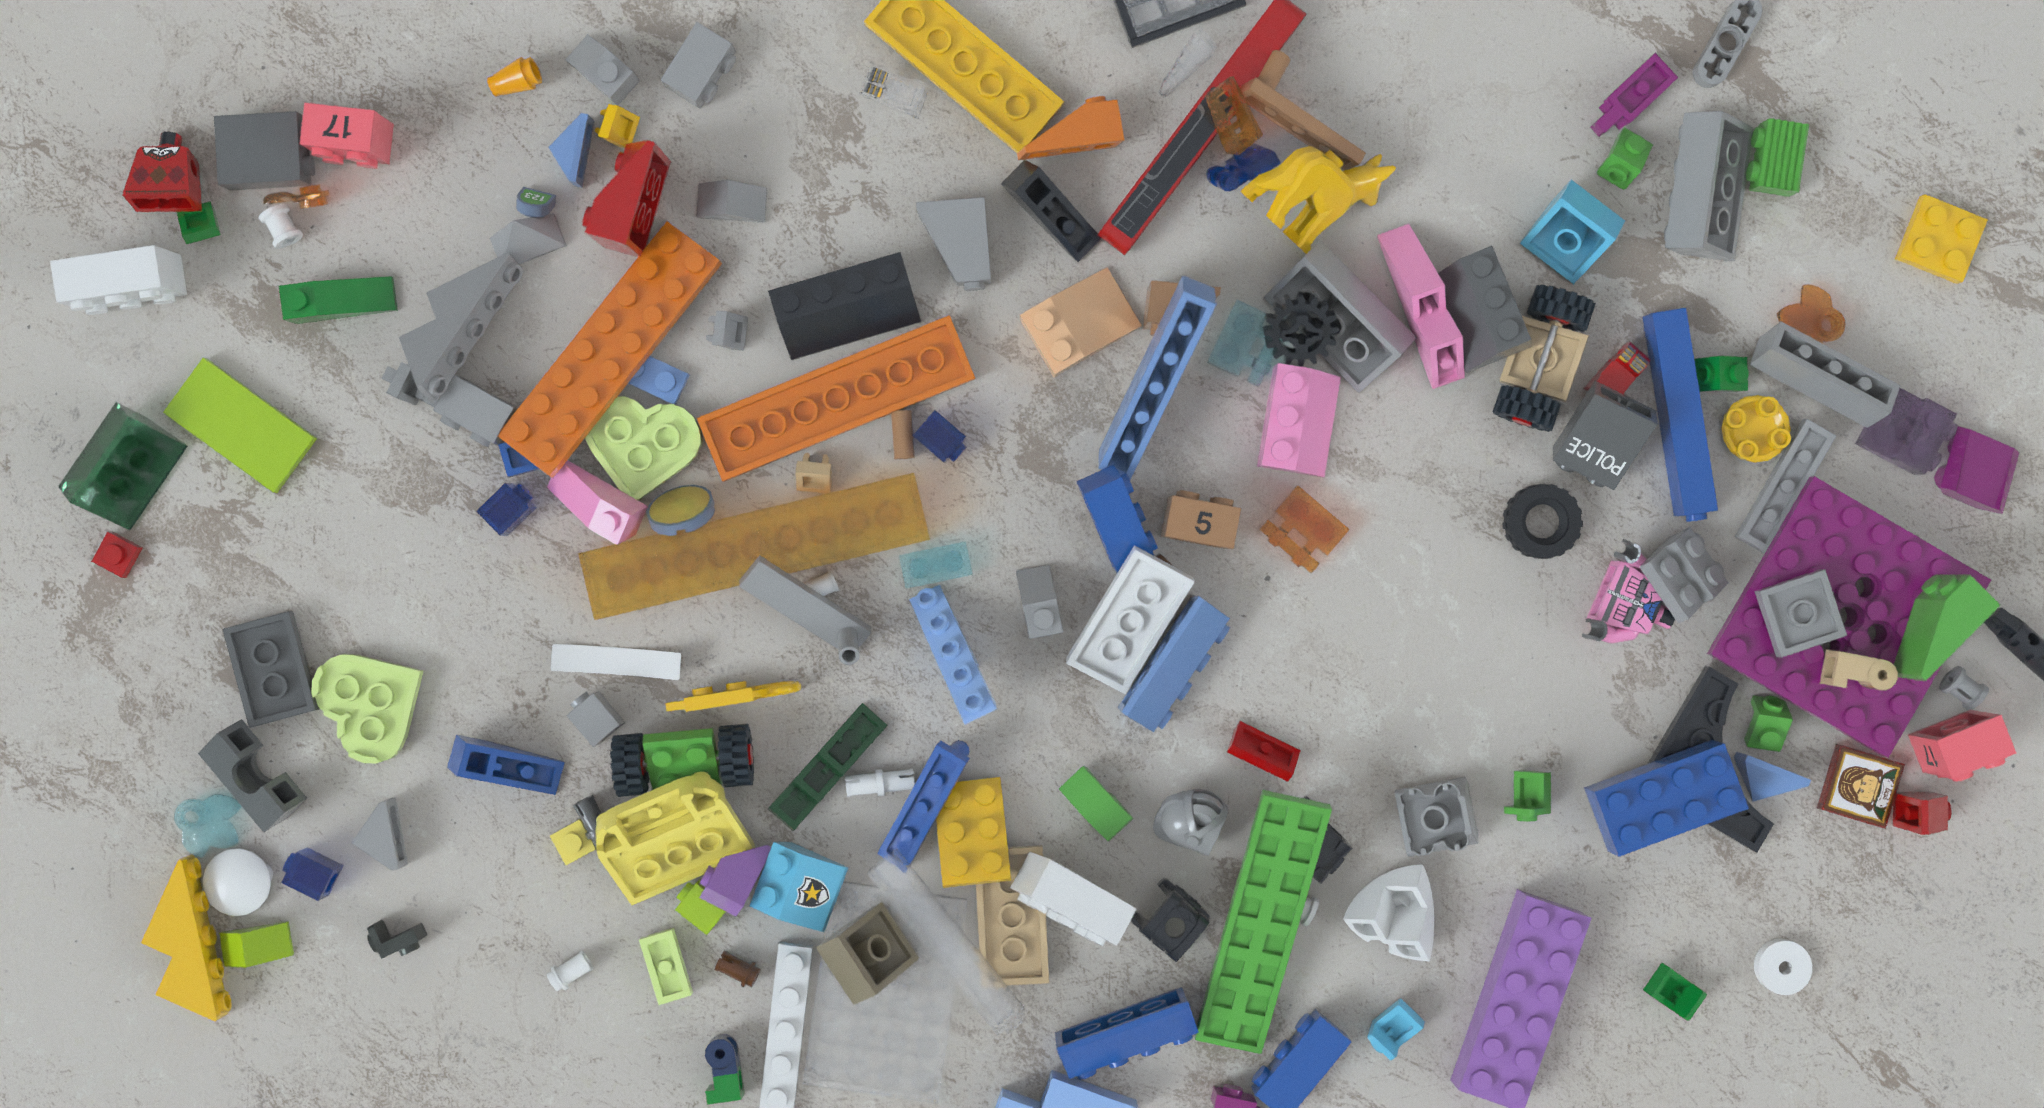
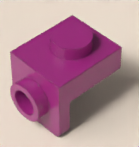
M1223 1084V1088L1213 1086L1211 1101L1214 1108H1261L1257 1106L1254 1095L1244 1093L1243 1088L1232 1084Z

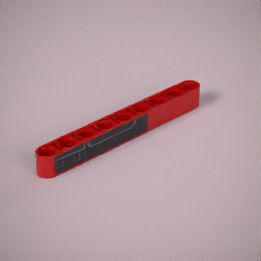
M1273 0L1098 233L1099 237L1124 256L1129 252L1242 102V100L1236 97L1241 86L1255 77H1259L1272 51H1280L1307 15L1306 12L1290 0Z

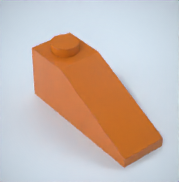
M1105 96L1086 99L1085 104L1023 147L1017 153L1018 160L1115 148L1125 140L1118 100L1106 101Z

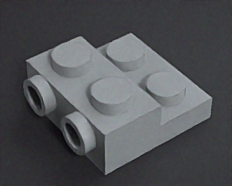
M1690 527L1670 536L1639 567L1678 623L1689 619L1703 603L1714 599L1729 583L1724 577L1722 565L1711 558L1704 547L1703 538L1699 534L1694 533Z

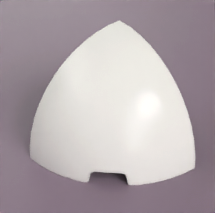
M1411 865L1397 868L1374 879L1350 903L1343 918L1346 924L1367 942L1380 940L1382 943L1388 944L1389 953L1413 960L1430 961L1434 940V905L1430 882L1424 866Z

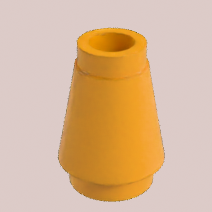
M519 57L493 74V76L488 77L487 82L492 94L497 97L535 90L536 85L542 83V77L533 58L524 59Z

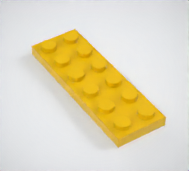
M881 0L864 20L865 26L1016 153L1033 141L1064 105V101L945 0Z

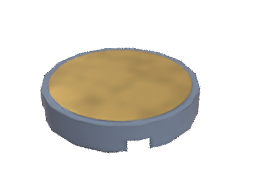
M685 485L667 490L657 496L649 504L646 514L651 529L658 534L675 536L678 530L685 529L686 533L704 526L715 513V503L711 491L698 485Z

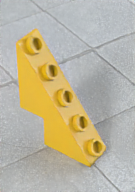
M191 854L178 859L141 943L172 957L155 995L212 1021H217L228 1014L231 1010L232 1002L229 993L224 989L222 980L224 976L223 962L220 958H217L215 949L217 941L216 930L210 924L208 918L209 901L205 891H202L200 882L202 875L201 864Z

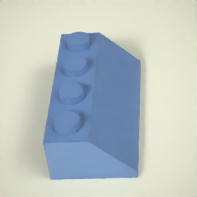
M1192 595L1119 704L1118 709L1153 733L1157 727L1163 729L1173 714L1169 709L1176 698L1182 701L1190 690L1192 684L1188 680L1194 671L1197 670L1200 673L1210 660L1211 655L1207 652L1214 642L1220 644L1227 635L1230 627L1226 624L1230 618L1201 597Z

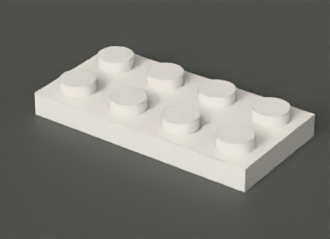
M1134 546L1066 657V664L1126 694L1194 584V577Z

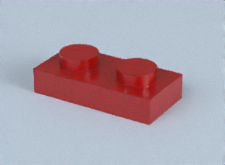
M1239 721L1234 729L1227 753L1288 782L1294 774L1301 750Z

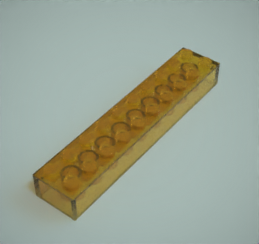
M910 473L710 521L697 530L688 533L683 529L676 531L677 535L675 536L656 534L622 542L618 545L614 544L581 552L578 555L594 620H599L739 586V580L759 555L788 574L929 541L931 536L916 474Z

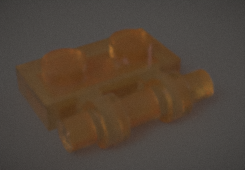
M1298 485L1295 486L1274 511L1284 519L1283 523L1277 527L1267 519L1259 529L1269 537L1267 541L1274 547L1279 546L1292 557L1291 561L1297 567L1303 566L1310 573L1320 564L1311 556V553L1318 548L1323 554L1328 555L1350 530ZM1292 528L1307 539L1302 547L1287 536Z

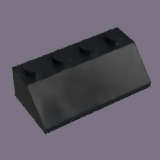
M901 252L768 291L777 323L791 360L921 323Z

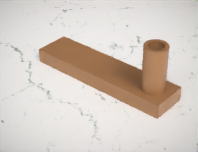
M1273 50L1259 77H1255L1243 84L1236 97L1306 145L1312 146L1324 154L1330 149L1343 161L1344 165L1341 169L1344 171L1360 165L1366 154L1363 150L1275 91L1291 59L1285 53Z

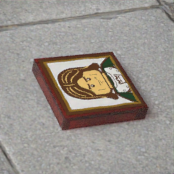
M1836 744L1817 809L1886 829L1905 764Z

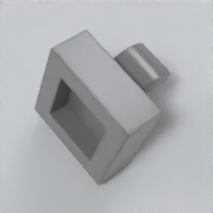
M716 311V316H711L708 319V322L715 323L713 335H706V340L712 342V345L744 351L748 317L727 311Z
M401 362L398 370L387 366L382 379L391 384L386 393L397 399L417 405L419 399L414 395L418 388L409 365Z

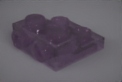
M1899 388L1892 412L1870 427L1864 426L1855 444L1913 475H1923L1927 471L1932 472L1939 465L1942 454L1938 453V450L1943 441L1947 442L1954 436L1958 427L1954 423L1957 413L1928 398L1921 399Z

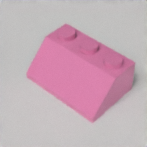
M1281 363L1273 366L1257 467L1325 477L1341 377L1312 368Z

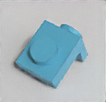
M1400 998L1372 1020L1367 1038L1377 1052L1383 1053L1389 1060H1393L1397 1057L1399 1047L1424 1028L1425 1021Z

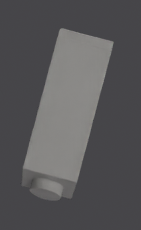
M985 197L916 202L918 216L956 285L964 286V291L984 290V284H991Z

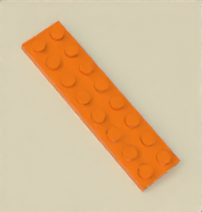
M666 221L642 251L641 257L638 256L504 425L498 437L548 476L554 478L722 265L721 261Z
M948 315L698 417L697 421L721 480L725 482L885 417L894 411L902 410L961 386L976 378L951 317Z

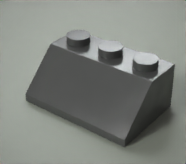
M1493 246L1460 258L1438 273L1445 285L1446 308L1463 336L1464 368L1466 373L1532 347L1531 337Z

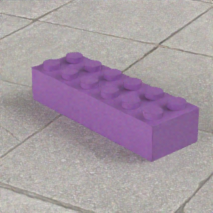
M1517 889L1450 1079L1459 1091L1508 1108L1526 1107L1592 919L1591 917L1576 909Z

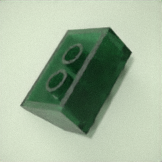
M116 402L58 488L70 503L131 530L188 446L147 417Z

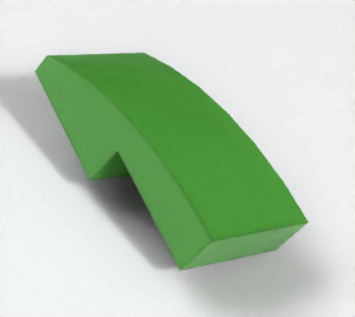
M1082 766L1059 788L1069 802L1107 841L1114 838L1134 819L1117 798L1108 792L1085 766Z

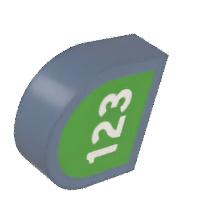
M523 187L517 194L516 209L528 217H544L555 207L556 195Z

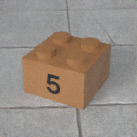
M1183 490L1177 491L1176 496L1167 497L1160 537L1222 549H1234L1241 508L1233 507L1234 500L1210 497V501L1206 502L1199 500V493Z

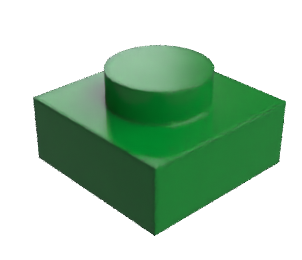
M211 201L202 203L201 211L177 212L181 234L186 245L221 235L215 209Z

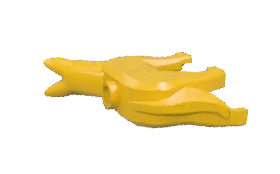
M1312 146L1296 149L1275 169L1258 175L1240 192L1253 203L1257 197H1260L1266 191L1278 190L1266 216L1280 230L1285 225V216L1290 209L1306 200V205L1295 220L1283 230V233L1307 254L1311 250V244L1315 238L1329 225L1343 216L1356 202L1361 200L1369 206L1375 205L1378 202L1381 182L1396 170V166L1378 167L1382 155L1378 154L1362 166L1342 171L1340 168L1344 165L1343 161L1330 149L1324 154Z

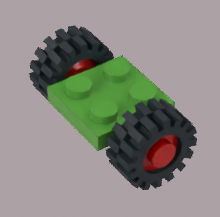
M749 724L720 726L718 733L719 750L716 749L713 728L644 735L643 733L614 735L611 742L612 751H610V758L612 763L610 765L616 795L618 797L642 795L649 790V779L652 790L674 780L692 776L694 773L701 771L708 773L711 779H714L721 785L723 783L724 788L753 785L754 757Z

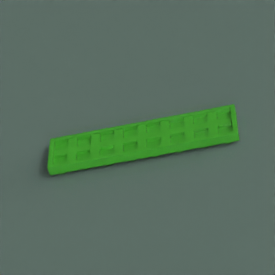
M1262 789L1197 1022L1199 1033L1195 1034L1196 1041L1258 1054L1262 1053L1331 816V804Z

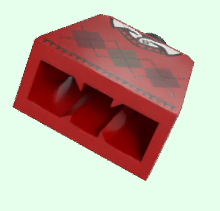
M169 131L162 132L159 146H141L137 149L123 190V197L136 212H194L202 210L199 163L188 147L181 146V135Z

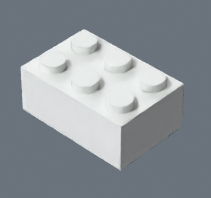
M155 245L50 261L56 303L70 306L72 311L85 310L88 315L107 313V307L120 306V309L125 310L142 307L141 302L152 300L154 304L176 302L175 297L187 295L181 255Z
M1029 852L1010 887L1020 893L1017 898L1020 902L1046 914L1045 916L1067 926L1074 930L1075 933L1101 946H1104L1106 941L1117 946L1136 911L1135 907L1053 860Z

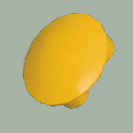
M1760 395L1743 397L1733 403L1724 415L1721 426L1723 441L1729 451L1741 460L1753 463L1768 461L1780 454L1791 441L1789 417L1783 407L1773 397Z

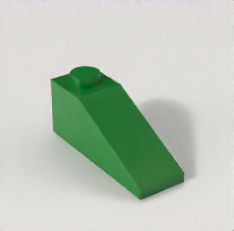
M392 276L309 281L279 285L283 320L294 324L398 311Z

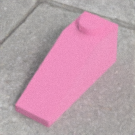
M568 460L554 478L550 479L547 486L589 529L617 545L636 535L648 508L647 505Z

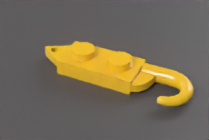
M746 681L727 683L726 690L713 692L712 686L692 689V696L685 697L684 700L665 703L666 712L683 709L686 712L790 694L800 691L801 684L798 681H781L747 687Z

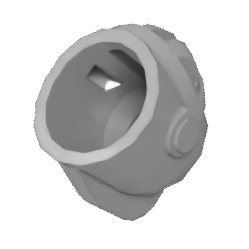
M1193 789L1173 794L1163 801L1155 816L1153 824L1154 833L1166 842L1209 856L1225 823L1228 805L1219 796L1208 790Z

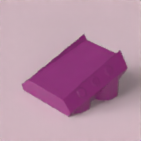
M1957 426L1955 435L1950 438L1947 445L1949 452L1947 464L1937 469L1934 476L1935 484L1946 496L1976 509L2003 514L2020 452L2011 446L1976 431Z

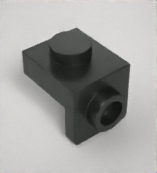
M383 920L367 927L369 945L375 953H379L381 959L399 951L401 956H404L420 948L418 941L428 935L422 923L393 937L390 936Z

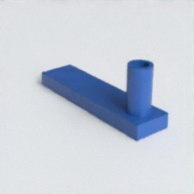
M957 740L950 746L940 741L936 745L877 853L904 871H907L970 759L968 757L970 749L964 741Z

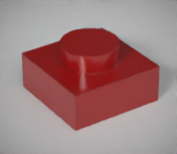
M107 532L91 562L121 578H127L143 547L115 532Z

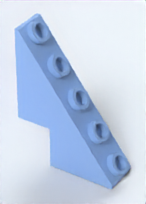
M938 585L932 589H922L917 596L909 600L964 724H967L996 710L997 704L941 586Z
M1051 1070L1040 1101L1002 1088L995 1108H1138L1136 1099L1076 1078L1069 1079L1068 1075Z

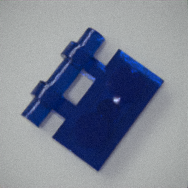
M1245 143L1232 152L1233 156L1225 161L1226 166L1215 165L1210 167L1206 172V176L1210 184L1230 192L1247 181L1251 182L1258 175L1272 170L1281 162L1275 151L1255 143Z

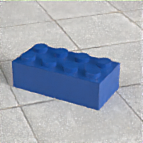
M1714 740L1704 742L1584 787L1608 852L1618 857L1749 809L1725 743Z

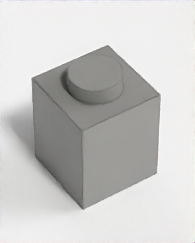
M586 691L570 704L574 710L566 715L592 747L600 744L625 723L599 691L591 695Z

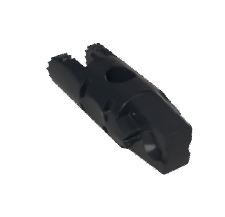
M2002 607L1997 608L1984 621L1985 625L1995 634L2004 647L2044 681V639L2015 615H2011Z

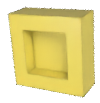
M581 819L550 835L565 865L596 850L592 840H588L585 835L587 831Z

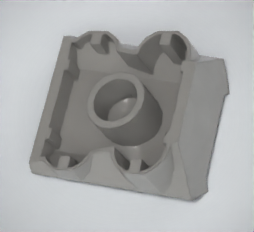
M1466 777L1395 790L1408 857L1429 855L1431 852L1446 849L1459 851L1468 845L1478 844V830L1469 791V783Z

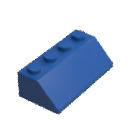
M1180 987L1055 1032V1040L1058 1054L1069 1079L1077 1076L1078 1080H1082L1097 1073L1096 1069L1107 1065L1110 1068L1122 1066L1129 1062V1057L1140 1053L1143 1057L1153 1055L1161 1050L1160 1046L1171 1042L1174 1045L1186 1043L1193 1039V1034L1199 1032L1183 988Z

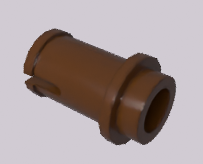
M724 950L721 954L722 958H719L716 964L715 971H719L741 982L742 987L746 985L753 987L761 971L760 968L756 967V962L753 961L750 964Z

